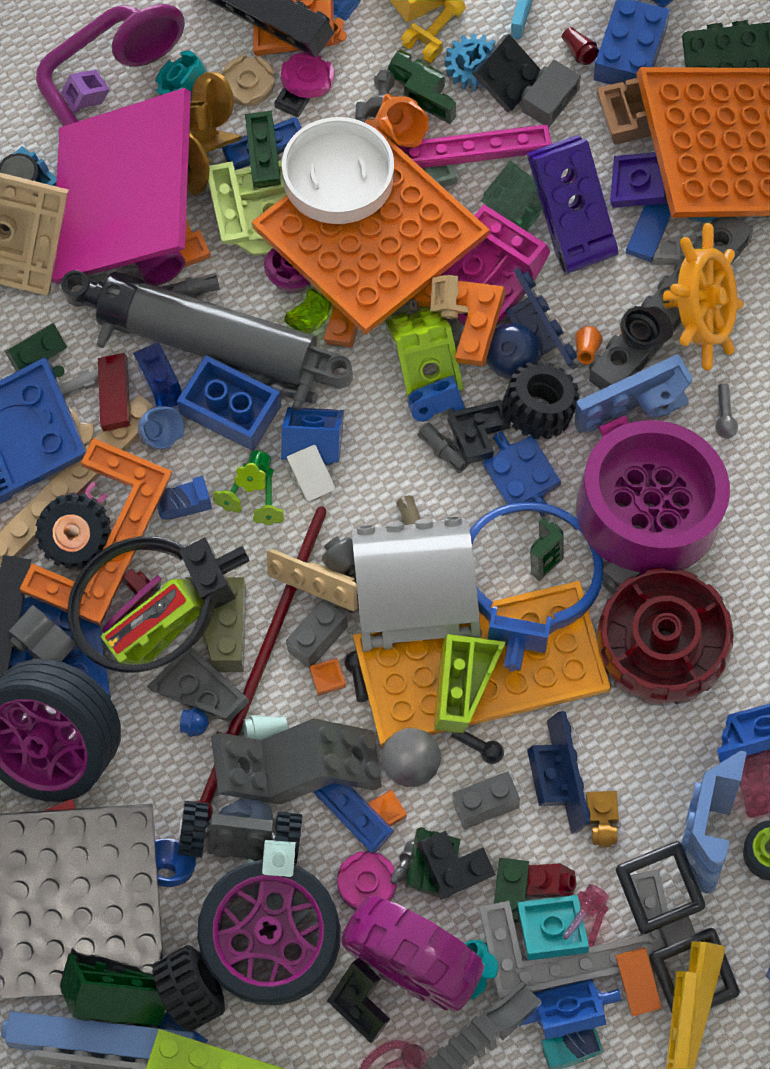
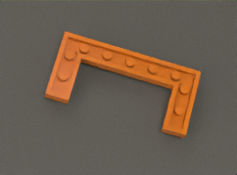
M458 280L456 305L469 307V312L455 359L457 363L484 367L506 290L504 286ZM432 282L411 298L416 300L417 306H431ZM334 306L323 339L328 345L352 348L358 327Z
M93 438L81 461V466L132 487L107 540V544L103 548L105 549L119 541L144 535L170 481L172 471ZM136 550L116 556L105 563L93 575L81 599L80 618L101 626ZM31 564L20 587V593L67 612L70 592L75 581Z

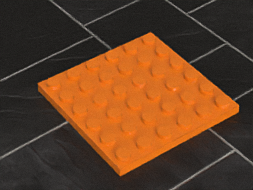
M640 67L636 75L671 218L770 216V68Z
M376 126L373 128L386 139L394 158L392 191L386 202L376 212L352 223H324L301 213L286 195L252 221V228L365 335L429 285L433 277L440 276L485 240L490 233V230Z

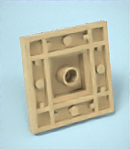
M0 173L1 285L48 296L69 194L68 189Z

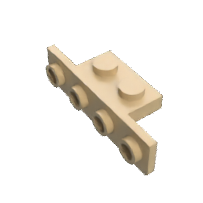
M273 549L267 551V574L269 577L351 611L358 609L357 584L354 578L332 571L314 562L308 564Z

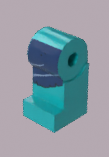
M596 1028L574 1032L562 1037L545 1039L541 1042V1048L548 1069L567 1068L604 1052Z

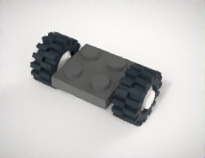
M184 801L183 817L180 821L178 855L202 858L206 834V837H209L207 854H214L220 858L232 856L245 858L246 860H263L265 840L296 842L294 864L297 865L298 851L300 850L302 814L278 811L275 834L272 832L273 820L212 814L211 825H207L206 828L209 803Z

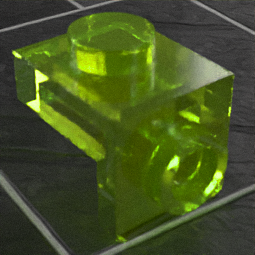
M312 288L307 291L304 302L286 313L284 322L295 330L310 334L326 323L332 304Z

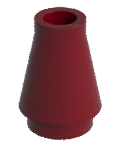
M569 27L563 32L561 38L568 46L577 63L588 65L597 58L599 49L596 42L576 31L573 27Z

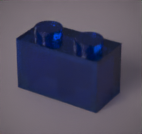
M157 342L133 352L139 373L155 406H177V400L182 390L160 343Z

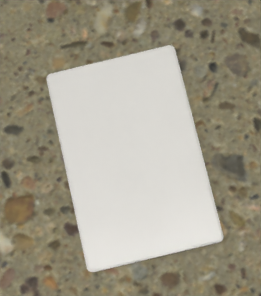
M316 445L287 456L307 501L336 490Z

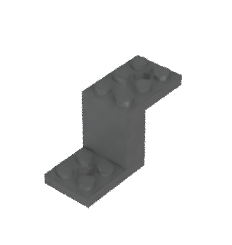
M313 718L264 740L225 733H217L211 736L218 793L221 795L281 805L333 783L368 790H376L382 787L381 771L378 764L376 740L373 730Z

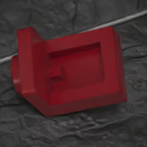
M131 568L123 576L122 582L136 595L150 580L141 571L136 573ZM152 589L148 595L146 594L131 609V612L156 594V592Z
M561 863L529 865L528 896L539 898L574 895L577 885L574 870Z

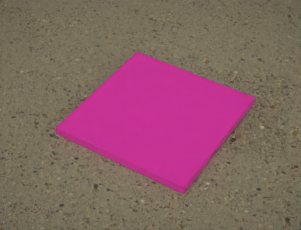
M185 88L59 128L56 187L68 189L69 194L54 267L53 282L61 283L63 276L69 271L78 270L89 276L185 249L191 91Z

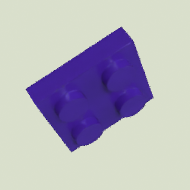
M655 152L614 156L610 203L613 208L667 203Z

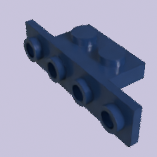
M516 268L513 271L528 298L506 311L512 323L526 326L538 336L542 345L541 356L557 347L568 367L571 369L577 368L578 366L574 361L577 358V354L570 343L565 345L560 335L564 334L558 321L556 319L551 321L547 311L550 310V307L542 295L539 297L536 295L533 289L536 286L533 277L528 271L524 273L520 268Z
M559 711L547 720L552 745H532L527 749L539 806L565 805L570 831L573 834L578 833L590 824V810L585 801L584 783L580 777L577 764L578 756L571 737V724L567 719L566 711Z

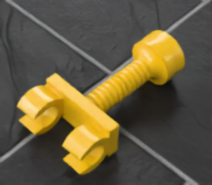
M445 0L443 2L445 10L426 31L412 23L410 28L402 35L401 40L403 42L401 44L411 49L417 40H420L426 44L422 51L424 55L422 58L432 63L438 54L443 51L442 41L435 36L452 16L458 18L466 10V5L462 0Z

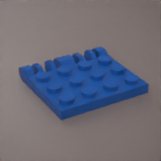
M45 357L0 380V504L10 500L14 494L82 460L87 451L50 362Z

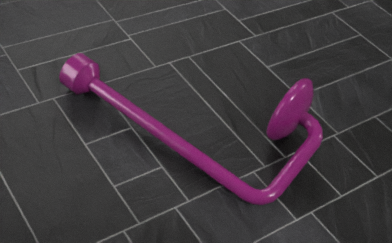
M169 4L151 5L140 10L130 5H118L105 11L49 52L41 60L36 70V83L61 125L66 126L79 121L52 81L53 71L60 64L112 26L124 21L118 28L112 41V54L115 60L129 67L148 65L165 56L180 40L185 27V19L182 12ZM180 251L136 262L135 264L146 282L157 286L175 278L184 268L185 259Z

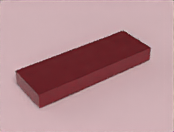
M125 352L98 358L100 427L103 432L129 427L131 424L128 358Z

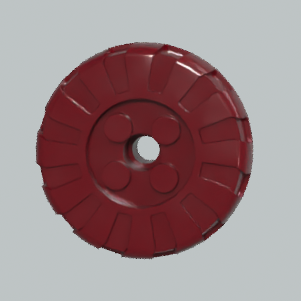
M665 568L646 570L645 574L635 578L631 576L621 583L614 594L607 600L599 619L597 631L601 660L606 672L608 671L614 678L615 684L629 696L633 694L642 698L645 703L661 706L663 703L674 702L677 705L696 699L702 692L708 691L724 673L731 657L734 639L731 615L726 609L723 598L711 584L706 585L699 580L698 575L681 569L670 571L665 570ZM667 631L670 632L672 635L664 636L660 632Z

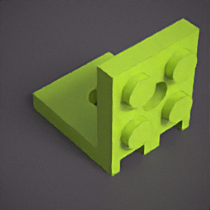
M421 307L418 312L411 314L402 312L398 315H392L391 319L385 320L387 332L397 349L407 399L414 390L451 375L456 382L458 390H464L459 363L455 359L456 349L451 326L446 318L441 317V313L430 311V307ZM428 363H436L438 366L436 372L432 375L423 373V368Z

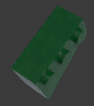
M68 954L59 987L72 1017L83 1021L91 1019L105 1020L112 1024H119L120 1022L134 1023L141 1027H148L150 1025L161 1026L166 1008L159 997L152 975L125 969L124 974L105 969L106 963L97 961L96 966L76 962L78 956Z

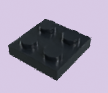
M510 34L502 36L472 74L506 112H510L521 101L522 93L529 85L533 86L537 81V76L541 69Z

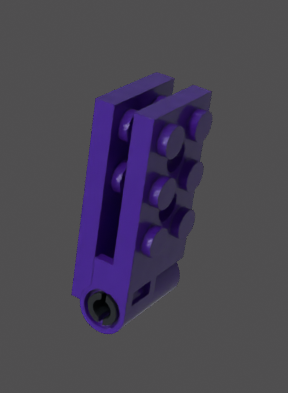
M576 135L526 153L554 251L564 273L569 274L617 256L619 254L618 246L613 235L614 231L588 140L582 139L580 135ZM568 169L566 176L561 178L563 171ZM575 195L574 201L569 204L570 198Z

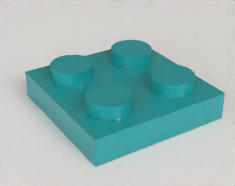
M578 895L517 902V911L528 961L589 953V944Z

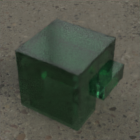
M510 160L484 192V197L480 201L517 226L528 231L541 215V202L534 179Z

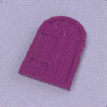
M156 575L106 623L102 631L105 633L130 614L131 609L146 594L148 595L152 589L157 592L160 589L162 578Z

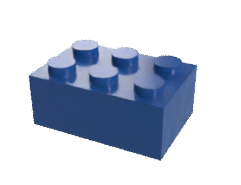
M616 0L595 62L594 80L607 84L624 82L625 85L626 80L637 78L636 73L640 67H655L668 27L670 9L636 0Z
M205 355L177 400L179 412L182 416L252 451L255 450L282 406L279 391Z

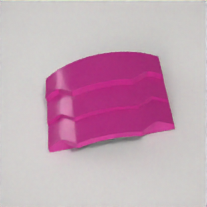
M483 204L474 216L490 230L489 236L440 276L453 275L458 276L459 281L504 286L506 294L498 318V324L508 315L506 311L517 305L526 294L513 270L520 268L524 273L528 271L535 281L550 254V250L546 243ZM468 313L458 314L457 320L463 326L465 325Z

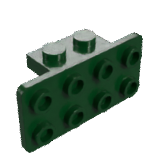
M748 20L732 22L730 27H723V23L706 25L707 29L687 31L682 35L685 67L770 68V22L748 24Z

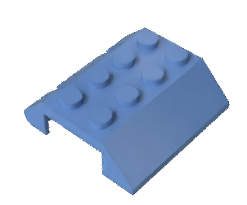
M745 751L737 752L705 772L701 783L695 782L681 844L700 891L705 894L712 893L715 890L729 846V840L705 835L709 811L730 815L741 783L746 758Z

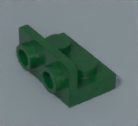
M545 518L539 521V538L530 548L531 574L538 581L544 578L564 559V533L556 523H549Z

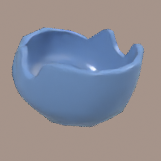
M157 406L143 414L139 420L138 433L143 443L152 449L170 448L178 439L183 437L185 422L180 412L174 408Z

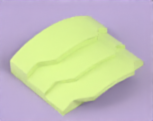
M233 161L209 166L208 183L222 244H237L252 256L268 254L273 248L252 228V221L286 196L282 180V161H278L281 185L261 188L253 187L251 167L234 170Z

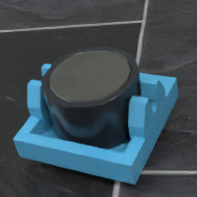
M23 146L0 162V173L56 186L57 177L49 171L42 158L39 160L34 151L30 153Z

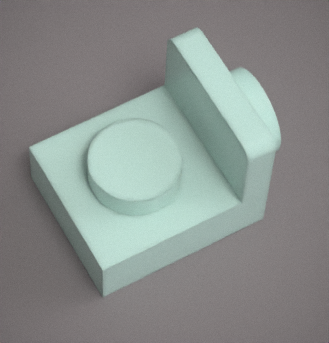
M265 840L262 873L273 876H293L296 842Z

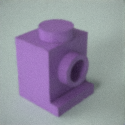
M95 69L70 74L61 93L73 112L76 113L79 112L80 108L102 104L110 89Z

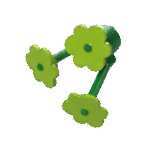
M261 450L252 451L249 454L247 463H244L243 467L237 468V475L234 479L235 483L230 491L223 490L220 492L216 490L213 493V502L222 506L228 512L240 513L242 511L241 501L235 495L239 487H244L247 492H253L254 489L263 490L266 486V505L254 510L253 521L264 523L265 525L282 523L284 521V511L272 506V476L274 470L270 468V455Z

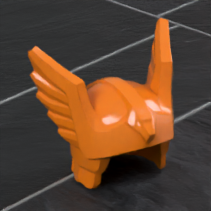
M388 93L384 95L375 119H367L365 121L366 124L372 127L376 126L393 143L415 148L422 143L429 128L428 115L418 105V102L407 96L393 97Z

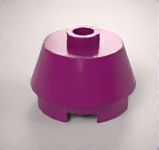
M274 248L268 252L264 261L265 273L279 290L288 294L303 292L310 286L311 283Z

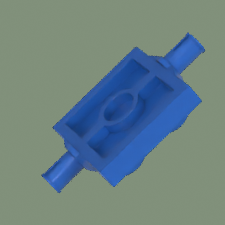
M503 431L498 432L499 436L496 433L493 436V440H495L500 451L493 458L487 459L482 463L507 505L518 502L547 504L544 500L545 495L560 486L561 480L536 440L533 439V435L518 443L510 444ZM539 512L541 517L545 516V513Z
M588 979L535 992L533 994L542 1001V1004L519 1027L537 1022L542 1027L545 1038L550 1039L607 1025L604 1005L622 1001L619 988L601 993L595 988L593 979Z

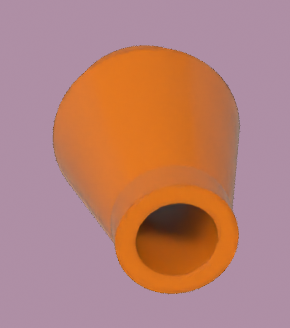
M584 326L575 334L577 359L582 364L592 363L602 344L603 338L597 328Z

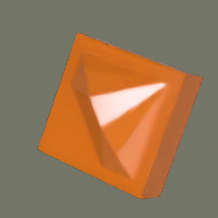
M337 658L309 666L318 696L346 688Z
M392 789L368 803L390 827L407 817V813Z

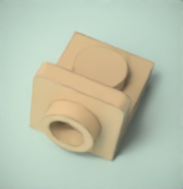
M444 275L432 278L430 311L441 313L442 318L457 319L458 314L469 312V307L456 305L458 276Z

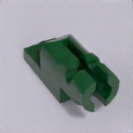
M399 49L390 61L387 70H389V74H392L397 81L404 85V96L414 99L423 110L451 124L456 117V102L450 96L441 94L445 87L444 74L423 63L420 59L412 62V55Z

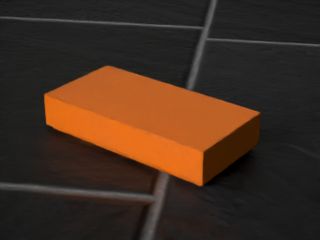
M643 947L615 955L632 1017L661 1009L662 1006L646 948Z

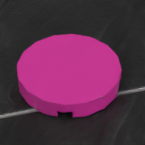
M298 53L292 55L287 62L282 64L280 79L283 87L290 93L298 97L315 98L326 94L332 88L335 71L332 64L328 60L326 63L321 59L322 56L320 55L314 58L306 53Z
M367 851L358 852L349 856L340 866L337 876L338 892L342 900L355 910L366 897L376 896L391 901L397 888V883L394 885L391 883L392 874L395 869L392 863L382 854Z

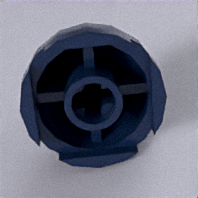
M518 323L504 324L495 328L486 361L489 368L498 376L511 379L513 373L515 374L520 366L524 368L526 363L531 362L535 365L536 361H539L542 345L538 336L530 328Z

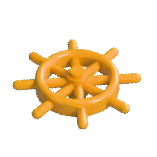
M706 223L702 227V249H694L691 240L687 237H683L680 240V246L685 259L680 269L678 284H673L670 290L665 291L663 294V301H670L663 304L666 309L679 308L681 322L684 327L679 343L682 346H688L692 341L696 345L702 346V368L705 371H709L713 368V345L721 344L726 355L734 353L735 348L729 335L735 324L737 310L742 309L744 302L738 298L736 280L731 267L735 252L732 249H727L723 254L713 248L714 228L712 224Z

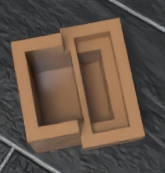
M637 78L626 80L625 85L624 82L597 88L596 94L614 145L651 136Z

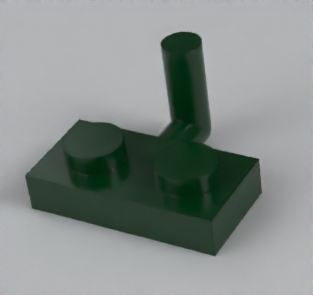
M52 323L6 349L5 353L17 372L44 357L49 359L66 349L67 346L55 324ZM62 366L52 367L56 378L64 375L65 370Z

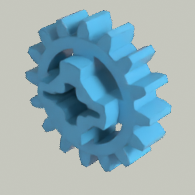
M472 33L471 39H467L462 35L460 43L455 40L452 41V48H447L445 67H447V76H452L453 84L462 82V89H465L467 85H472L473 91H476L477 85H481L485 89L472 72L495 46V40L486 42V35L476 39L475 33Z

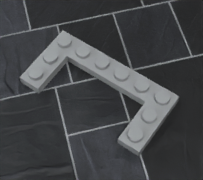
M659 869L632 874L631 878L647 919L668 912ZM505 901L479 907L489 953L494 955L498 961V973L496 978H494L498 999L506 997L522 981L531 991L620 973L615 955L643 947L646 948L650 965L653 966L650 954L655 950L665 947L659 929L647 934L641 933L639 937L589 947V953L522 961L510 902ZM673 956L664 960V962L677 961L679 956Z

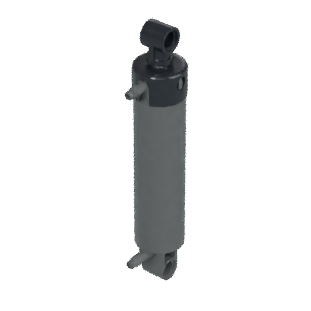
M73 270L66 273L61 280V287L69 304L96 309V321L102 326L97 341V346L100 348L105 347L114 329L203 357L207 355L219 362L297 386L292 405L294 410L301 409L314 381L339 389L346 388L353 381L350 360L343 355L316 347L317 337L149 284L145 280L119 272L111 273L105 282L88 278L81 271ZM76 285L83 286L82 289L77 292L71 291V289ZM338 368L347 370L341 376L333 374L334 370Z

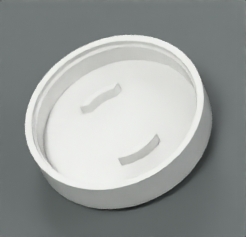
M332 117L312 122L300 129L290 139L282 157V180L285 193L291 203L301 213L314 220L330 224H346L362 220L376 212L386 202L392 191L394 182L392 150L380 132L362 121L345 117Z

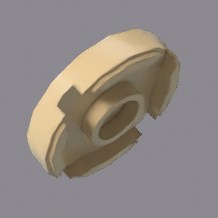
M239 56L231 60L222 72V75L229 82L232 89L234 103L238 105L253 106L264 102L272 94L275 86L272 67L267 61L258 56Z

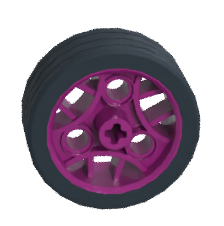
M32 659L16 664L0 678V780L13 790L29 798L45 802H64L76 799L87 793L98 781L115 756L121 741V724L114 704L109 695L95 680L83 671L66 663L50 659Z
M263 860L245 863L231 870L213 886L203 902L198 918L197 939L201 957L210 974L224 989L241 1000L257 1005L277 1006L295 1002L312 993L326 979L335 965L340 949L341 926L336 906L328 890L313 874L294 864L293 876L291 877L264 875L262 873ZM259 886L257 901L245 893ZM296 891L303 895L309 903L293 906ZM274 894H278L284 899L283 906L278 910H271L267 907L268 898ZM239 896L254 906L249 915L241 922L229 910L231 904ZM314 909L318 917V923L299 932L294 922L293 913ZM225 914H227L236 925L226 930H221ZM269 926L276 930L273 932L274 938L268 939L265 935L267 933L266 928ZM319 930V941L317 947H314L304 938ZM237 936H246L249 939L248 948L242 952L235 951L232 945L233 940ZM292 944L298 945L302 949V955L295 961H290L285 957L286 948ZM254 960H267L275 963L269 982L253 980ZM248 961L247 978L235 971L233 967ZM280 966L292 974L291 977L285 980L276 981Z

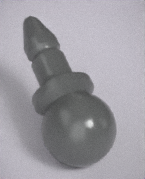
M414 839L406 843L404 852L399 856L401 862L394 870L391 878L393 885L403 880L408 873Z

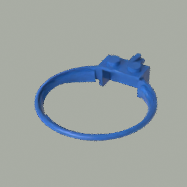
M518 502L501 506L481 517L470 528L471 543L473 544L480 530L494 518L514 512L536 511L556 516L582 533L576 517L558 507L538 502ZM591 546L594 573L587 593L573 606L553 614L554 619L547 616L546 624L496 615L498 607L493 606L491 608L493 602L477 587L479 612L489 622L487 639L506 642L504 645L507 646L504 668H509L511 672L521 670L524 650L545 653L548 636L552 632L574 623L593 605L602 586L604 563L603 558Z

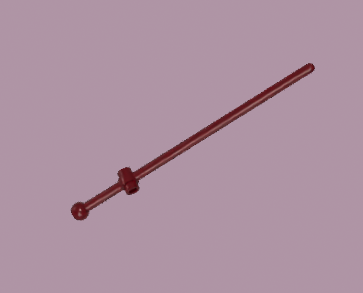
M320 506L316 509L296 559L308 562L326 516L327 510L325 507ZM286 584L242 693L250 702L232 719L225 734L239 735L243 719L247 715L297 588ZM215 763L201 798L196 801L209 803L207 822L212 818L213 807L211 803L218 788Z

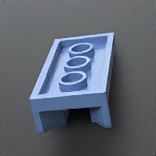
M676 354L576 401L574 425L579 434L587 430L592 432L597 430V426L602 425L604 422L626 415L629 410L641 406L645 415L649 418L669 415L674 410L688 405V397L684 391L692 383V376L680 355ZM668 405V408H667V409H662V408H661V407H663V406Z

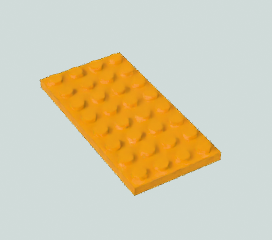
M579 580L492 601L491 608L493 606L498 607L496 615L546 624L547 616L554 619L553 614L573 606L583 598L584 594ZM589 611L574 623L552 632L548 636L545 653L524 650L521 670L511 672L509 668L503 667L507 646H504L468 726L610 692V683L599 654L598 642ZM479 612L481 639H487L489 622ZM470 623L459 624V628L470 627ZM373 632L370 635L381 636L382 632ZM362 634L353 635L380 747H384L385 741L394 733L405 728H417L427 731L430 735L446 732L434 730L441 646L445 638L392 643L393 649L384 650V647L372 648V651L363 652Z

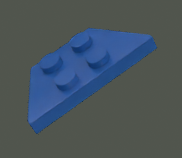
M770 703L728 715L726 728L721 736L722 746L717 749L720 763L739 751H745L747 756L760 754L770 749Z

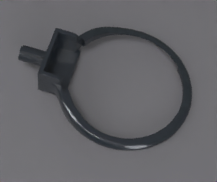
M138 536L114 543L95 555L85 565L73 584L67 610L72 637L79 649L90 660L109 670L136 673L166 665L180 657L199 641L210 624L214 609L236 599L225 574L250 562L244 547L241 546L217 558L205 537L189 546H184L173 540L158 536ZM135 550L158 551L171 555L181 561L183 559L201 599L205 600V604L201 606L194 629L177 649L156 661L130 665L109 660L88 643L80 624V603L88 582L105 563L118 555Z

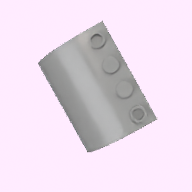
M450 516L440 522H433L431 519H420L415 521V524L404 525L403 522H391L386 524V527L375 528L374 525H361L357 527V530H351L363 652L372 651V648L379 647L389 650L393 649L392 643L445 638L447 634L481 638L474 559L467 519H462L460 516ZM470 623V627L459 628V624ZM382 632V635L371 636L370 633Z

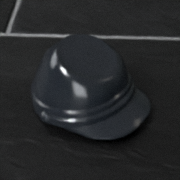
M634 306L628 309L620 322L623 341L629 347L637 350L654 348L661 343L667 342L673 335L670 318L665 312L656 308Z

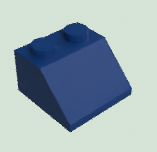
M288 407L282 425L281 460H288L287 456L316 445L325 465H330L334 462L338 463L341 454L344 410L316 408L294 410L292 407Z

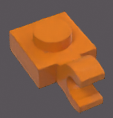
M187 219L185 249L180 250L185 259V267L211 258L201 231L192 232Z

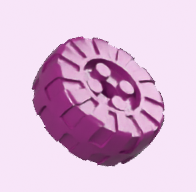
M366 897L351 916L342 935V946L355 959L360 958L374 972H377L383 980L395 987L400 986L407 990L409 995L423 1002L426 1000L433 1006L446 1011L457 1012L464 1007L474 993L484 971L482 959L458 938L413 911L380 897Z

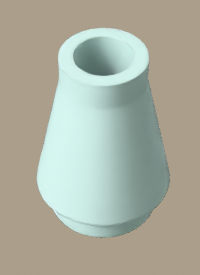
M250 715V718L243 719L245 738L264 740L288 729L285 716Z

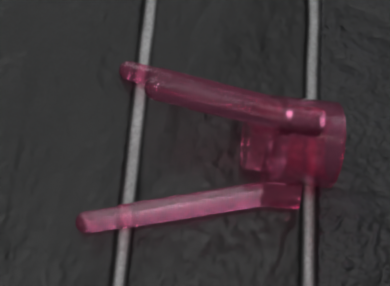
M589 884L584 892L580 891L578 893L581 910L569 925L563 938L566 940L570 937L586 914L591 917L597 914L588 940L589 947H592L596 941L603 917L609 910L605 905L609 896L601 888Z

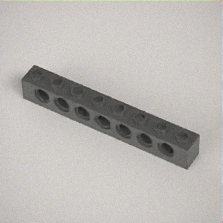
M737 217L716 218L710 223L714 228V243L722 242L725 246L714 244L713 248L723 254L727 249H732L735 252L733 263L751 242L753 228ZM701 236L694 241V249H702ZM682 256L677 261L674 267L675 271L671 276L666 275L660 281L657 287L658 291L653 297L651 295L647 296L641 304V307L656 308L665 312L671 320L673 333L682 323L679 308L666 309L663 304V294L665 291L670 290L673 284H678L679 273L685 256ZM621 334L619 336L614 335L606 346V352L602 356L597 355L590 364L589 381L602 390L640 372L664 343L654 348L637 350L629 347L623 341ZM615 360L623 361L625 364L622 366L614 365L612 362Z

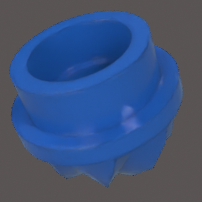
M192 707L191 710L183 709L180 720V732L187 733L189 737L203 734L209 726L206 714L195 707Z

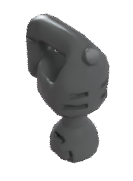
M380 70L377 76H374V86L378 89L379 96L371 97L367 102L360 101L356 103V120L365 123L368 116L376 117L384 95L389 94V91L394 86L395 77L389 74L388 70Z

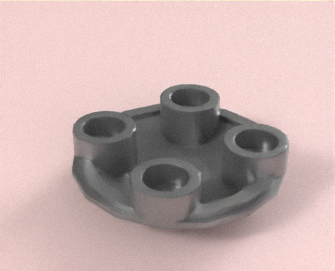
M405 728L394 733L385 741L382 751V765L386 774L395 783L405 787H418L429 782L436 775L441 763V752L436 740L427 731L417 728Z

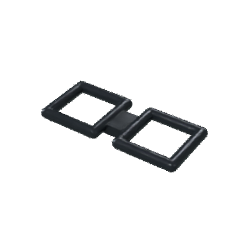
M678 841L628 860L616 867V874L640 933L647 934L659 929L665 947L655 950L650 954V960L671 1013L674 985L664 960L690 950L691 941L722 945L714 928H707L698 933L694 931L689 916L704 910L706 904L683 845ZM674 856L691 902L647 919L630 873ZM725 953L719 972L725 989L714 993L710 1008L734 999L740 994Z

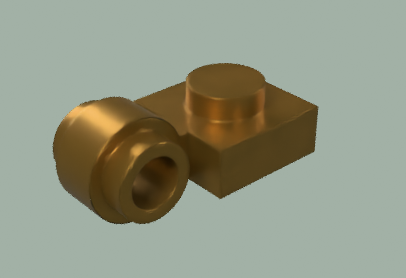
M617 791L587 792L586 799L590 810V824H598V827H592L593 845H599V848H609L612 844H617V827L610 825V823H618L619 821Z

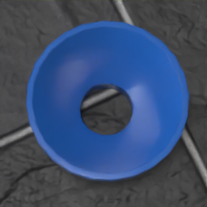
M155 840L158 871L165 868L172 870L175 874L170 878H165L158 874L159 886L176 887L186 883L193 875L196 858L178 855V840Z

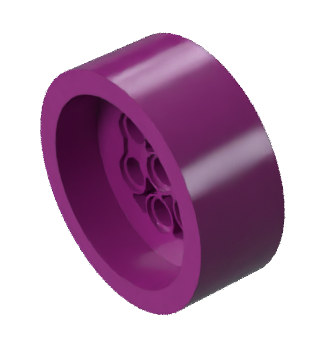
M656 420L636 421L622 425L606 434L595 445L587 460L576 500V514L580 529L595 552L609 563L612 562L619 567L640 572V575L645 574L646 570L654 568H665V570L670 571L684 570L698 562L708 552L715 540L730 498L728 473L723 461L713 447L702 437L685 427ZM629 481H633L638 485L631 484ZM657 481L664 482L666 485L660 484ZM617 503H622L626 507L619 506ZM645 503L653 504L655 507H650ZM674 503H679L683 507L677 506ZM633 525L641 526L643 529H638ZM662 525H667V526L671 527L672 529H667V528L663 527Z

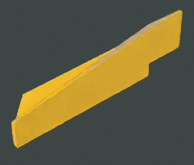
M691 941L688 972L676 971L666 1069L695 1068L725 953L723 945Z

